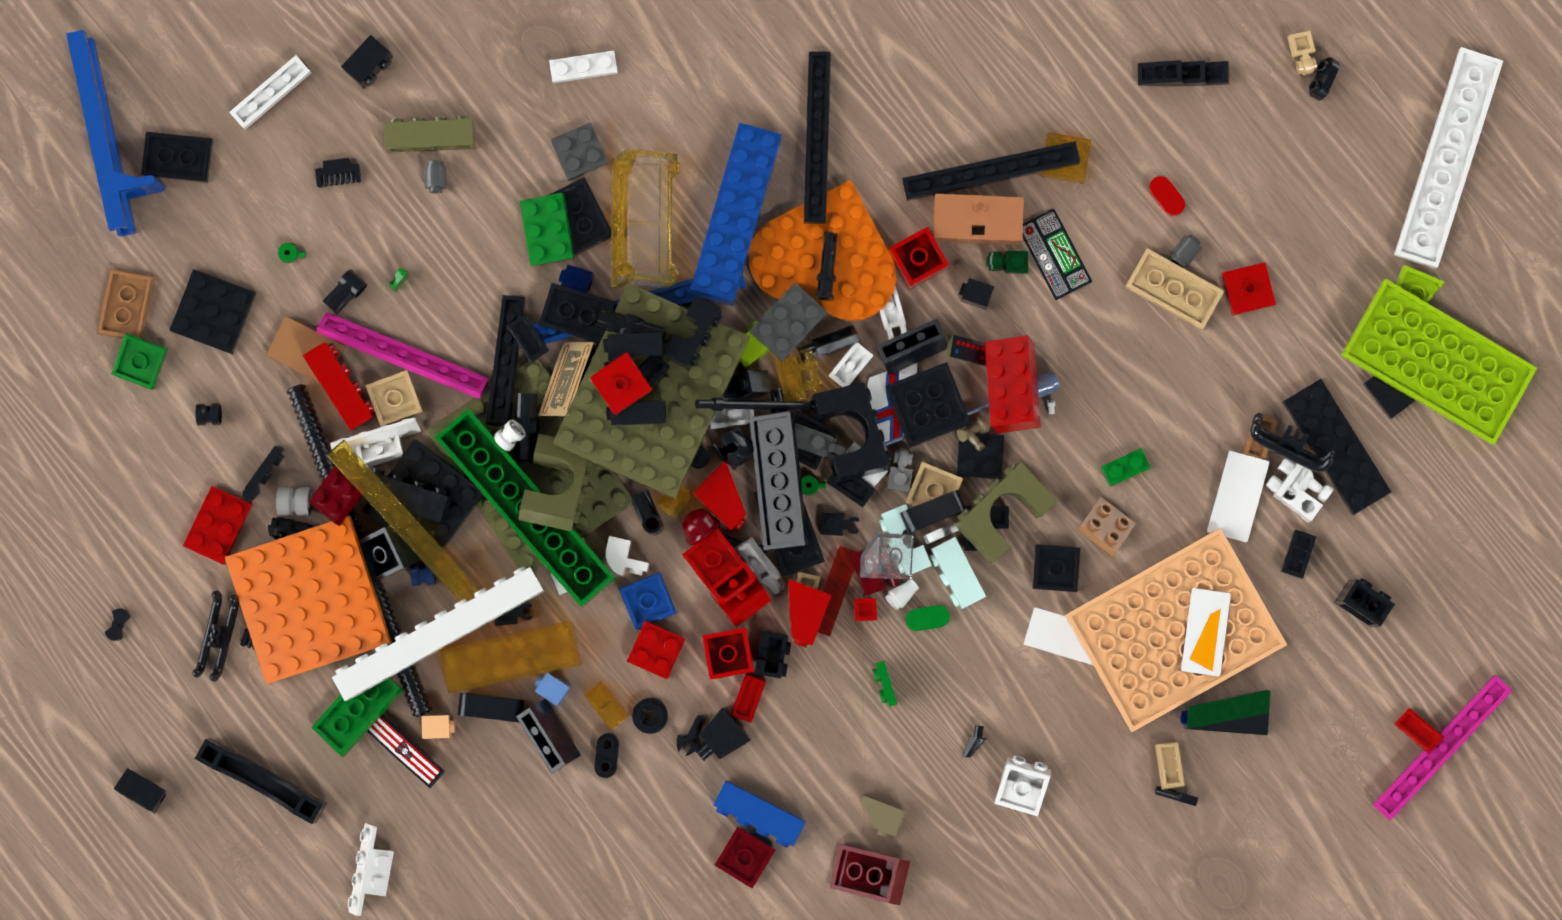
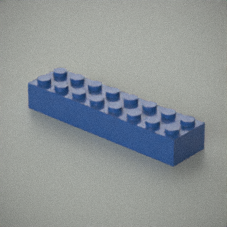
M739 122L690 288L691 295L734 306L781 145L782 134Z

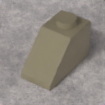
M862 794L861 800L874 829L878 830L877 834L890 839L891 835L896 837L905 811Z

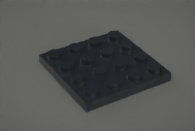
M414 439L388 476L392 477L393 474L406 477L405 481L412 484L415 480L427 484L426 488L434 490L435 487L447 490V495L453 496L446 522H437L371 500L363 508V511L384 527L402 520L417 553L430 563H435L484 495L471 480L420 441Z

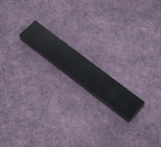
M503 295L486 418L487 425L504 426L510 420L519 345L506 325L524 314L525 297Z

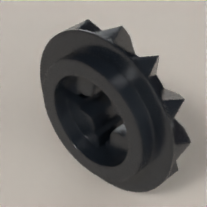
M655 698L643 699L633 709V723L643 733H657L666 725L668 711L665 705ZM657 708L654 717L658 722L649 720L644 724L646 714L643 709L651 712Z

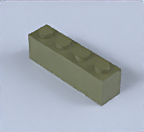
M456 116V119L447 120V117H434V120L425 121V118H412V121L403 122V119H390V122L384 123L385 149L388 153L476 149L475 123L473 119H469V116Z

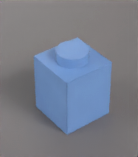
M546 673L545 676L541 674L535 683V686H537L535 692L556 706L561 704L571 688L550 673Z

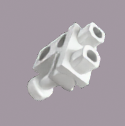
M1285 458L1278 467L1280 471L1287 475L1285 479L1281 481L1272 475L1266 486L1274 493L1273 497L1309 523L1323 505L1305 493L1307 488L1318 493L1317 499L1323 503L1331 495L1334 488L1328 484L1323 487L1313 478L1311 470Z

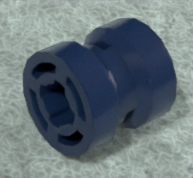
M434 562L426 563L423 566L419 564L410 566L412 586H420L422 582L428 585L436 584Z

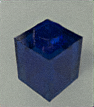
M567 265L566 270L562 269L559 282H561V286L589 294L594 274L591 271Z

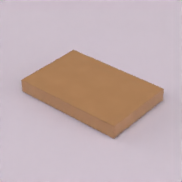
M110 269L97 334L123 339L125 333H129L143 338L155 277Z
M285 317L266 356L319 382L302 355L321 343L326 342L327 345L332 343L339 354L335 358L339 361L346 346Z

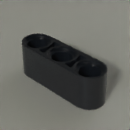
M955 490L901 512L900 516L907 533L910 534L963 512L965 505L959 491Z
M460 693L457 715L519 722L516 716L523 712L524 700Z

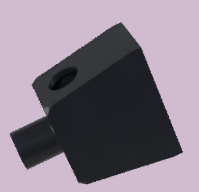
M722 708L699 735L705 743L695 752L703 761L713 753L721 759L745 745L751 739L728 712Z

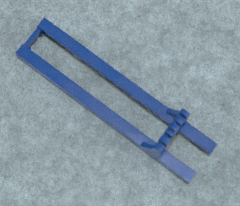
M85 30L66 33L108 230L114 231L116 229L117 236L119 237L135 234L137 232L129 199L163 192L165 186L152 175L137 178L124 174L95 40L92 37L87 38Z

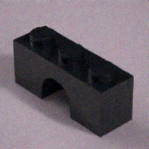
M696 295L686 313V318L697 326V332L694 336L687 339L674 334L664 352L665 358L687 370H690L691 366L695 367L701 357L699 354L703 346L706 347L711 340V330L713 327L717 328L723 316L720 315V307Z

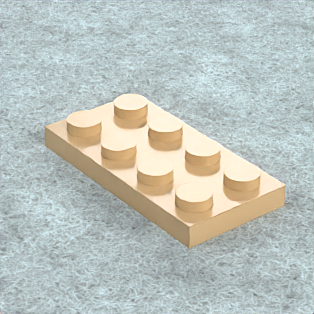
M1148 248L1145 250L1125 286L1126 289L1200 330L1204 329L1224 293V290Z

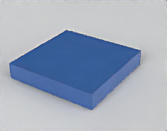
M660 572L619 588L635 630L640 629L645 620L654 623L677 613Z

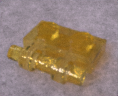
M813 352L804 353L806 362L800 363L799 355L788 356L783 362L779 359L775 360L785 401L807 399V390L809 389L813 390V394L822 392L821 386L823 384L822 380L818 377L816 369L818 363L817 360H814ZM803 370H808L809 382H805Z

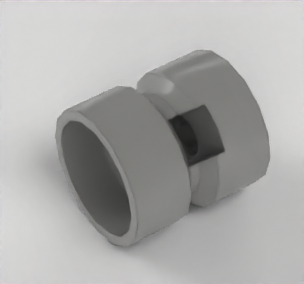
M278 487L276 496L277 514L291 516L295 512L299 516H310L312 504L308 501L313 496L312 489L310 487H299L294 491L292 487Z

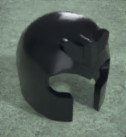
M739 427L720 436V439L724 442L721 447H717L715 444L712 445L713 450L721 460L730 465L733 470H736L737 466L746 463L753 455L752 440Z

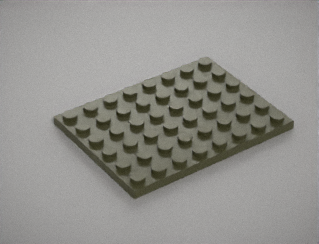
M629 283L615 310L617 313L635 315L644 319L645 322L666 328L664 352L674 334L687 339L694 336L697 332V326L686 318L688 309ZM719 324L717 328L713 327L710 335H712L710 342L706 347L703 346L699 352L701 357L695 367L691 366L690 370L666 359L664 355H659L670 366V369L652 386V391L638 400H666L667 423L611 425V420L607 421L606 407L609 406L589 378L604 368V362H608V353H604L603 340L607 339V334L616 333L605 331L552 444L676 499L716 411L711 409L696 408L695 401L697 399L711 400L712 398H723L750 336L722 324ZM637 356L632 359L637 367H639L649 356Z
M539 359L532 363L528 361L516 370L510 420H515V417H517L518 393L538 394V436L542 434L556 437L565 416H538L551 376ZM491 387L483 392L480 399L473 398L426 430L446 461L469 480L470 478L434 437L468 408L493 436L499 430H503L504 426L486 424ZM538 436L537 438H535V447L537 444ZM515 446L510 451H507L513 459L515 457ZM515 460L543 494H561L572 485L569 477L560 470L535 465L533 461ZM592 463L591 468L587 467L586 473H590L587 486L582 487V491L585 492L583 505L578 504L577 510L581 511L578 524H573V529L581 538H584L633 505L631 495L616 473L595 463ZM483 496L477 507L518 569L525 566L526 569L531 567L535 571L544 565L489 500Z

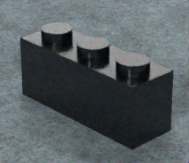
M934 319L876 347L888 375H891L946 350L948 342L938 320Z
M547 699L534 704L516 716L551 774L581 756Z

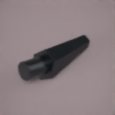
M975 725L974 736L969 737L963 757H972L986 740V738H983L984 726Z

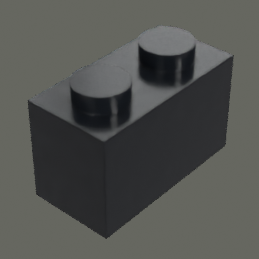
M370 35L344 62L341 68L364 89L375 82L377 79L376 75L381 70H385L390 66L393 56L381 43Z

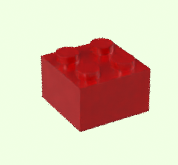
M928 226L888 249L909 290L947 270L949 267L948 261Z
M746 627L702 635L710 680L754 672Z

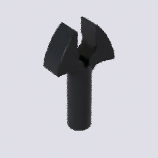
M697 715L686 736L678 735V752L682 744L690 740V749L686 756L694 753L700 747V745L696 744L695 738L705 721L702 715Z
M1157 786L1155 789L1156 795L1193 806L1197 805L1198 797L1170 789L1162 790L1160 786Z

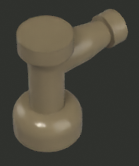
M980 415L974 419L973 425L957 430V437L962 442L969 440L978 451H981L985 445L975 433L984 434L988 432L990 424L986 417Z

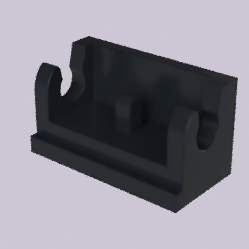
M129 768L125 770L114 787L117 793L153 814L157 812L166 797V790Z

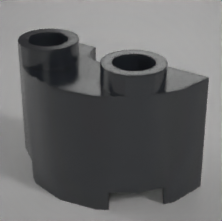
M761 631L754 674L780 679L781 676L786 677L788 664L784 663L785 655H790L791 642H787L788 635Z

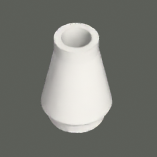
M909 579L907 582L888 591V595L885 598L893 609H903L919 587L912 579Z

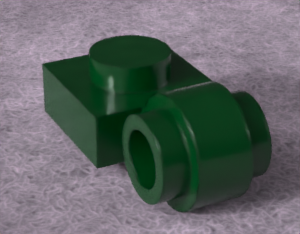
M1006 251L1005 258L1001 252H989V256L986 257V266L989 271H1001L1002 267L1005 266V274H1028V251Z

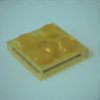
M1048 132L1045 148L1076 141L1080 164L1041 172L1040 177L1084 184L1091 139Z

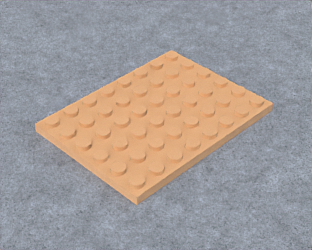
M1221 528L1065 614L1130 732L1136 731L1287 645ZM1192 588L1231 594L1220 676L1181 671Z

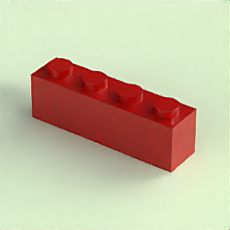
M323 342L302 356L349 430L352 431L372 419L373 415L371 413L375 410L368 400L364 402L359 394L362 393V390L357 382L351 383L347 376L351 373L344 362L339 364L335 358L339 354L332 343L327 345L326 342Z

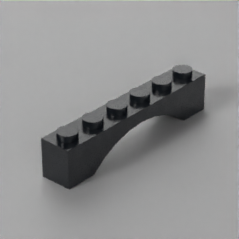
M212 738L205 739L194 758L213 770L223 773L260 792L310 824L317 823L327 805L325 801Z

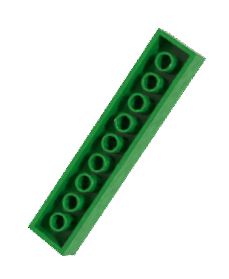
M469 408L434 437L580 607L583 608L617 579L573 528L571 532L518 520L524 490L542 492L508 452L497 444L494 436Z

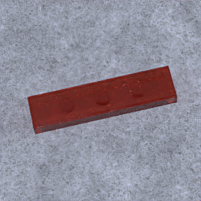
M842 546L838 548L823 592L832 596L818 633L829 637L855 569L851 553L856 551Z

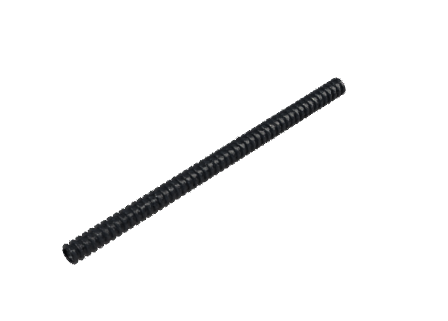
M299 384L289 388L287 394L291 396L289 400L293 401L294 413L298 414L296 418L300 420L299 425L303 427L302 433H305L304 438L308 440L307 445L311 447L309 451L313 452L312 458L316 460L314 464L318 465L317 471H320L319 477L323 478L321 481L323 482L336 465V462L332 461L334 457L330 455L331 449L327 448L329 444L325 442L326 437L322 435L324 431L320 429L321 424L317 422L319 420L318 417H315L316 411L312 409L314 407L313 404H310L311 398L307 397L309 393L305 391L306 385ZM351 510L347 516H351L358 540H360L364 534L360 532L361 526L357 525L359 521L355 519L356 513H353ZM370 574L391 641L394 643L396 642L395 637L400 635L402 631L397 627L399 623L395 622L397 618L392 614L394 610L390 609L391 603H388L387 600L389 598L385 596L386 590L382 588L384 585L380 583L381 580L374 582ZM412 665L399 672L397 676L401 678L400 684L404 686L402 688L403 691H406L405 697L409 698L407 702L411 704L410 710L414 711L413 717H418L430 712L432 708L428 706L429 700H426L425 697L427 695L423 693L424 687L420 686L422 682L418 681L419 674L415 673L417 669L413 668Z

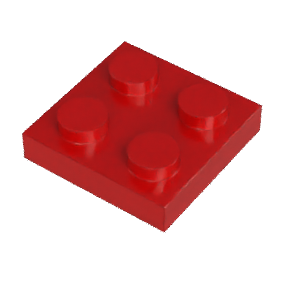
M645 620L627 658V662L668 679L686 638Z

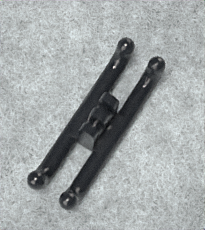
M1261 413L1255 414L1250 433L1253 440L1259 445L1314 472H1324L1333 465L1334 450H1328L1323 456L1315 455L1303 449L1309 434L1304 433L1300 440L1298 437L1301 430L1296 429L1292 436L1290 433L1293 426L1288 425L1282 437H1279L1261 426L1263 420Z
M218 590L212 592L213 603L198 663L192 671V675L195 678L200 677L205 670L210 648H219L215 668L209 676L212 682L219 680L222 675L239 609L238 596L233 594L229 597L230 608L225 626L217 625L222 604V594Z

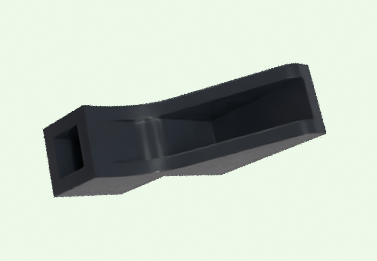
M748 370L732 377L723 395V400L758 398L772 392L768 370Z

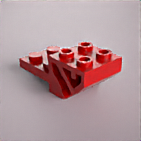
M718 528L682 554L683 558L709 590L711 597L735 628H738L772 602L765 589L756 580L755 574L745 561L741 559Z

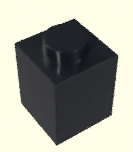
M969 278L967 283H962L959 295L962 296L961 302L986 310L994 286Z

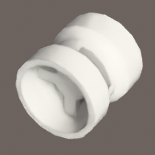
M509 420L504 425V429L499 430L494 435V439L502 449L510 451L515 446V442L521 441L526 433L518 422Z

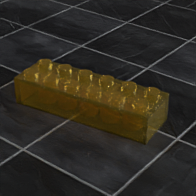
M573 621L439 650L448 694L582 665Z

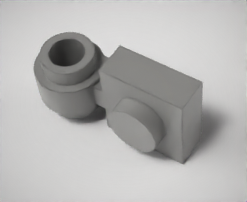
M900 448V450H895L894 463H898V468L890 467L887 489L910 492L913 470L905 469L907 465L912 464L913 452H909V449Z

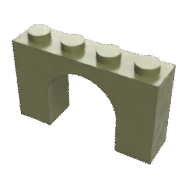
M539 434L534 451L533 464L562 471L569 477L572 485L567 491L557 495L524 490L518 520L572 532L573 524H578L581 511L577 510L578 504L583 505L585 492L582 491V487L587 486L590 473H586L587 467H592L593 462L553 445L555 437Z
M1022 462L1015 465L1011 463L1003 471L1005 475L1000 480L998 478L994 479L987 486L989 490L984 495L980 493L972 501L974 505L969 510L965 508L963 512L956 516L959 520L954 525L989 563L996 562L1011 547L996 531L990 519L991 506L999 496L1010 495L1017 498L1035 518L1042 517L1057 502L1052 494Z

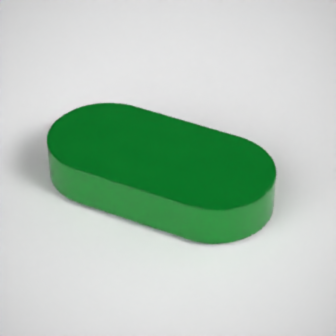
M941 605L918 608L908 612L905 622L912 631L940 628L949 622L950 613L947 608Z

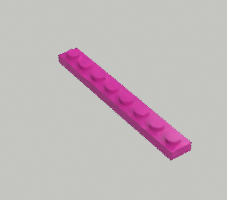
M328 312L325 313L317 326L316 333L480 399L488 385L489 378Z
M1493 675L1442 729L1440 734L1444 736V739L1430 755L1423 750L1372 805L1390 821L1512 690L1499 677Z

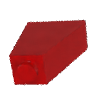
M723 462L693 492V495L730 531L734 528L738 531L747 522L744 519L747 515L729 468Z
M789 579L788 595L791 638L795 639L794 644L807 648L808 644L813 646L832 595Z

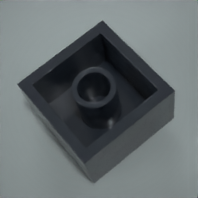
M402 520L359 540L367 568L374 582L421 561Z

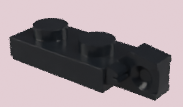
M851 325L812 339L813 343L799 347L798 351L803 363L814 361L815 357L829 355L843 347H851L856 342H859L860 338L855 327Z

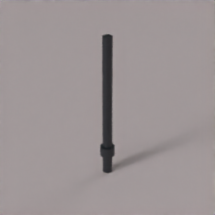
M712 398L711 400L697 399L695 401L696 408L711 409L712 411H723V409L813 411L810 402L723 400V398Z

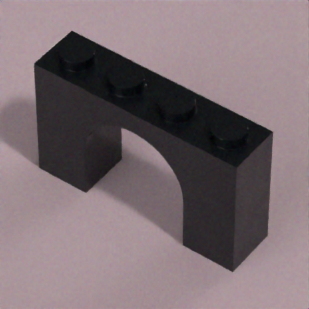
M663 332L607 334V339L603 340L604 353H608V362H604V367L626 352L629 353L631 358L664 355ZM637 400L616 415L613 414L609 407H606L607 421L611 420V425L667 423L666 400Z
M864 382L813 394L810 400L816 421L836 416H849L857 420L865 432V444L862 448L854 452L834 456L830 460L829 465L835 484L884 472L889 467V463H891L888 450L885 451L883 445L884 434L877 426V412L875 409H872L870 403L872 400L869 388L865 387Z

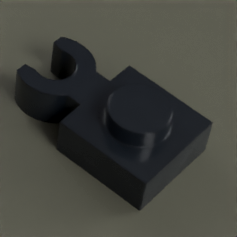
M822 512L820 535L843 536V530H847L850 534H858L859 530L851 529L850 523L854 521L859 522V518L851 517L848 520H844V514Z
M525 603L520 608L516 607L495 619V626L518 624V617L524 620H532L533 616H526L524 614L525 608L532 607V604Z

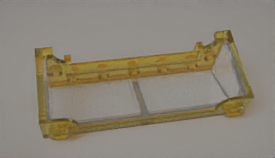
M627 148L612 159L611 288L626 289L628 283L638 288H669L678 281L679 270L676 269L675 264H671L672 179L680 170L677 154Z

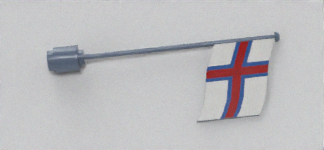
M918 362L891 375H888L886 371L870 377L868 380V388L872 397L870 403L872 409H875L878 415L877 426L884 434V447L905 439L885 386L917 374ZM1045 372L1037 375L1039 398L1055 393V390L1060 388L1055 372ZM989 403L967 411L968 415L989 408Z

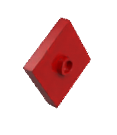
M1266 262L1221 273L1232 316L1276 305Z
M628 352L589 377L614 415L653 390Z

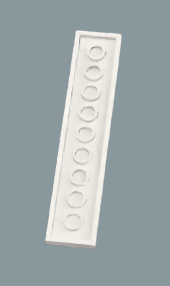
M1463 47L1459 49L1396 246L1395 256L1435 269L1438 268L1503 60Z

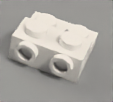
M1021 756L1008 757L994 804L1038 816L1051 777V770L1047 769L1048 766L1041 762H1035L1033 765L1026 763V759Z

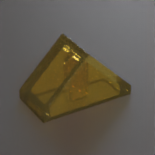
M603 681L584 694L595 712L611 730L629 717Z

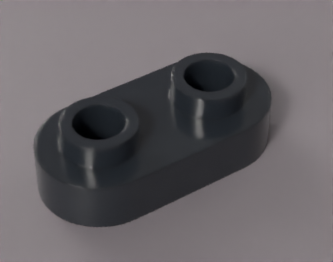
M1331 57L1323 59L1318 65V71L1314 80L1310 83L1309 95L1318 101L1327 96L1338 73L1340 64Z
M605 733L597 740L594 769L597 775L602 778H609L617 771L619 740L614 734ZM606 740H609L612 743L610 749H606L604 747V742ZM603 763L609 764L610 768L608 771L602 770L601 766Z

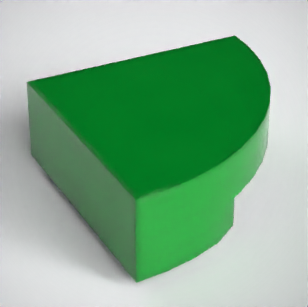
M402 268L398 269L394 274L396 278L389 283V287L394 292L410 277Z

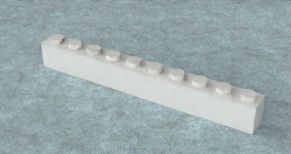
M523 566L513 572L515 576L508 580L506 577L493 583L495 587L487 591L486 588L474 593L475 598L468 602L466 599L461 600L454 605V610L450 612L444 610L434 616L436 620L430 623L424 621L416 625V631L409 635L407 632H404L395 637L396 642L388 646L387 643L378 646L375 648L376 653L368 657L367 654H364L355 659V665L351 667L345 665L335 671L337 675L333 676L332 679L344 701H349L545 592L532 568L526 569Z

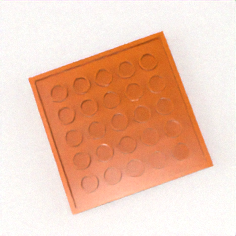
M347 516L340 526L331 521L225 557L266 684L373 650L384 643H392L351 516Z

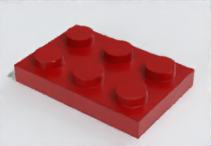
M211 486L183 546L225 565V557L229 556L253 504Z

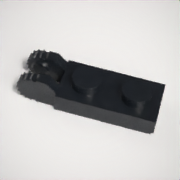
M277 445L273 447L246 485L245 490H243L242 496L245 498L244 500L252 501L259 495L260 484L265 485L272 476L269 472L273 466L278 467L285 458L283 455L285 450Z

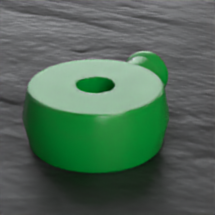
M284 243L278 249V257L284 263H292L297 258L304 259L306 256L305 251H298V248L292 243Z
M805 475L801 478L802 492L806 496L816 494L819 489H826V482H819L812 475ZM810 483L812 486L807 488L806 484Z

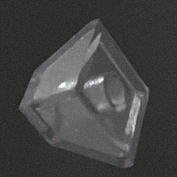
M876 533L861 554L860 577L912 580L914 535Z

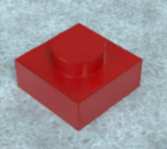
M876 598L854 599L855 621H877Z

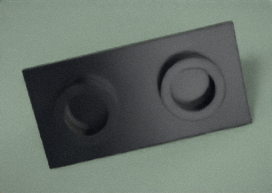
M278 516L277 518H272L271 525L268 524L269 536L277 540L313 528V526L297 522L294 529L291 528L293 520Z

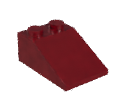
M840 844L830 888L900 905L910 861Z

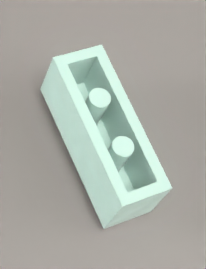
M956 537L930 550L932 554L929 557L934 567L939 566L942 572L939 576L945 587L949 586L953 593L949 596L955 607L959 606L963 609L986 597Z

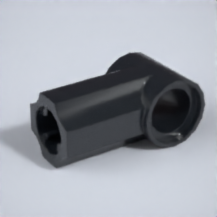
M350 269L343 274L338 281V285L323 302L333 312L338 314L353 298H357L366 289L368 284Z
M649 490L631 497L642 522L643 529L650 535H659L664 529V522L658 513ZM651 519H657L659 522L655 530L648 529L647 525Z

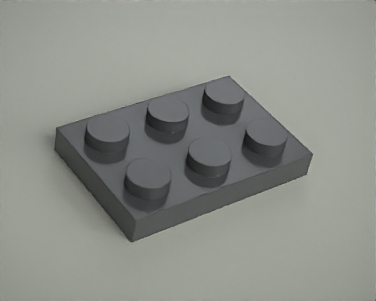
M794 283L750 330V333L783 362L828 312Z

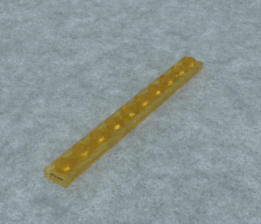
M343 440L327 454V457L459 601L466 599L468 602L475 598L474 593L480 590L477 585L351 446Z

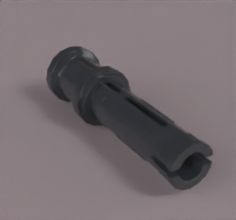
M834 232L824 233L821 269L816 278L818 280V289L814 298L823 301L834 300L832 292L833 283L836 282L834 264L838 234H834Z

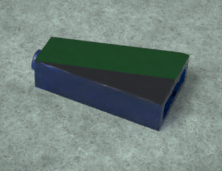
M1259 690L1185 706V711H1181L1180 723L1184 724V729L1268 735L1271 690Z

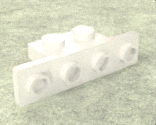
M416 418L403 419L401 422L384 425L378 429L361 432L348 438H341L330 443L336 457L357 452L361 469L401 458L404 452L400 438L420 433L421 429Z
M366 823L360 833L361 847L356 855L357 868L356 873L352 877V896L348 899L349 913L356 916H361L365 894L386 896L394 854L391 850L373 848L377 827Z

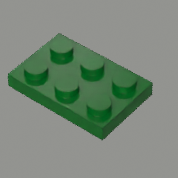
M564 193L521 200L520 206L530 266L575 259Z

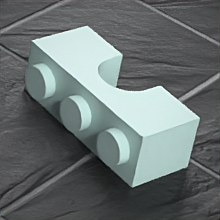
M904 504L881 514L882 519L879 520V524L883 533L888 532L891 540L887 542L892 553L896 552L899 558L896 564L900 573H905L907 577L932 565L923 545L917 548H908L902 542V533L906 528L900 513L908 509L907 505Z

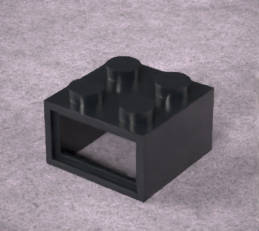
M1363 578L1360 580H1348L1334 603L1369 627H1381L1395 606L1390 601L1391 597L1382 591L1378 593L1373 590V585ZM1356 592V598L1351 599L1353 593ZM1370 603L1375 605L1373 612L1368 609Z

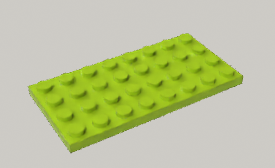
M1383 279L1340 355L1491 445H1495L1537 370V367L1388 279Z

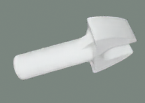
M953 523L923 537L926 544H929L959 530Z

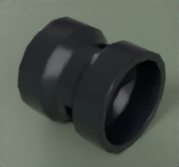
M212 403L211 406L197 404L195 409L197 425L205 426L207 423L221 425V404Z

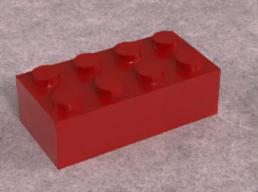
M1028 335L985 342L991 427L997 434L1041 428L1034 342Z

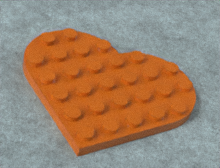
M851 180L827 191L826 224H804V204L762 226L754 236L749 251L751 275L757 286L765 294L779 300L796 283L824 308L828 315L845 321H862L878 314L890 301L896 285L894 261ZM825 232L838 234L834 264L836 282L833 283V301H823L814 298L818 289V280L816 278L821 269Z

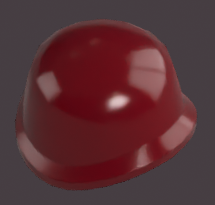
M704 509L692 510L682 521L686 542L690 546L700 542L720 526V521Z

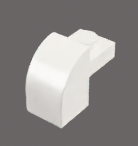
M609 536L606 547V560L614 572L621 576H625L626 568H630L629 573L637 575L648 572L649 563L629 559L632 541Z

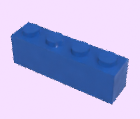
M727 780L713 805L717 807L716 812L726 817L729 814L737 817V823L748 827L750 824L757 828L755 832L765 837H768L769 834L776 837L775 842L786 848L789 845L794 846L806 823L805 820Z

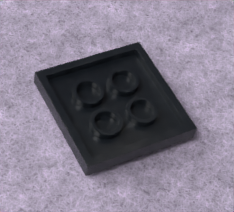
M193 269L169 331L233 355L257 293Z
M947 362L885 386L909 449L972 425Z

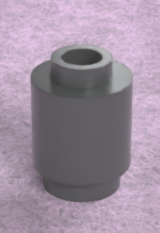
M430 160L426 162L424 180L425 189H428L429 193H442V189L447 188V174L444 161Z
M1184 235L1171 252V261L1182 268H1185L1186 265L1189 266L1202 249L1200 240L1193 235L1189 237Z

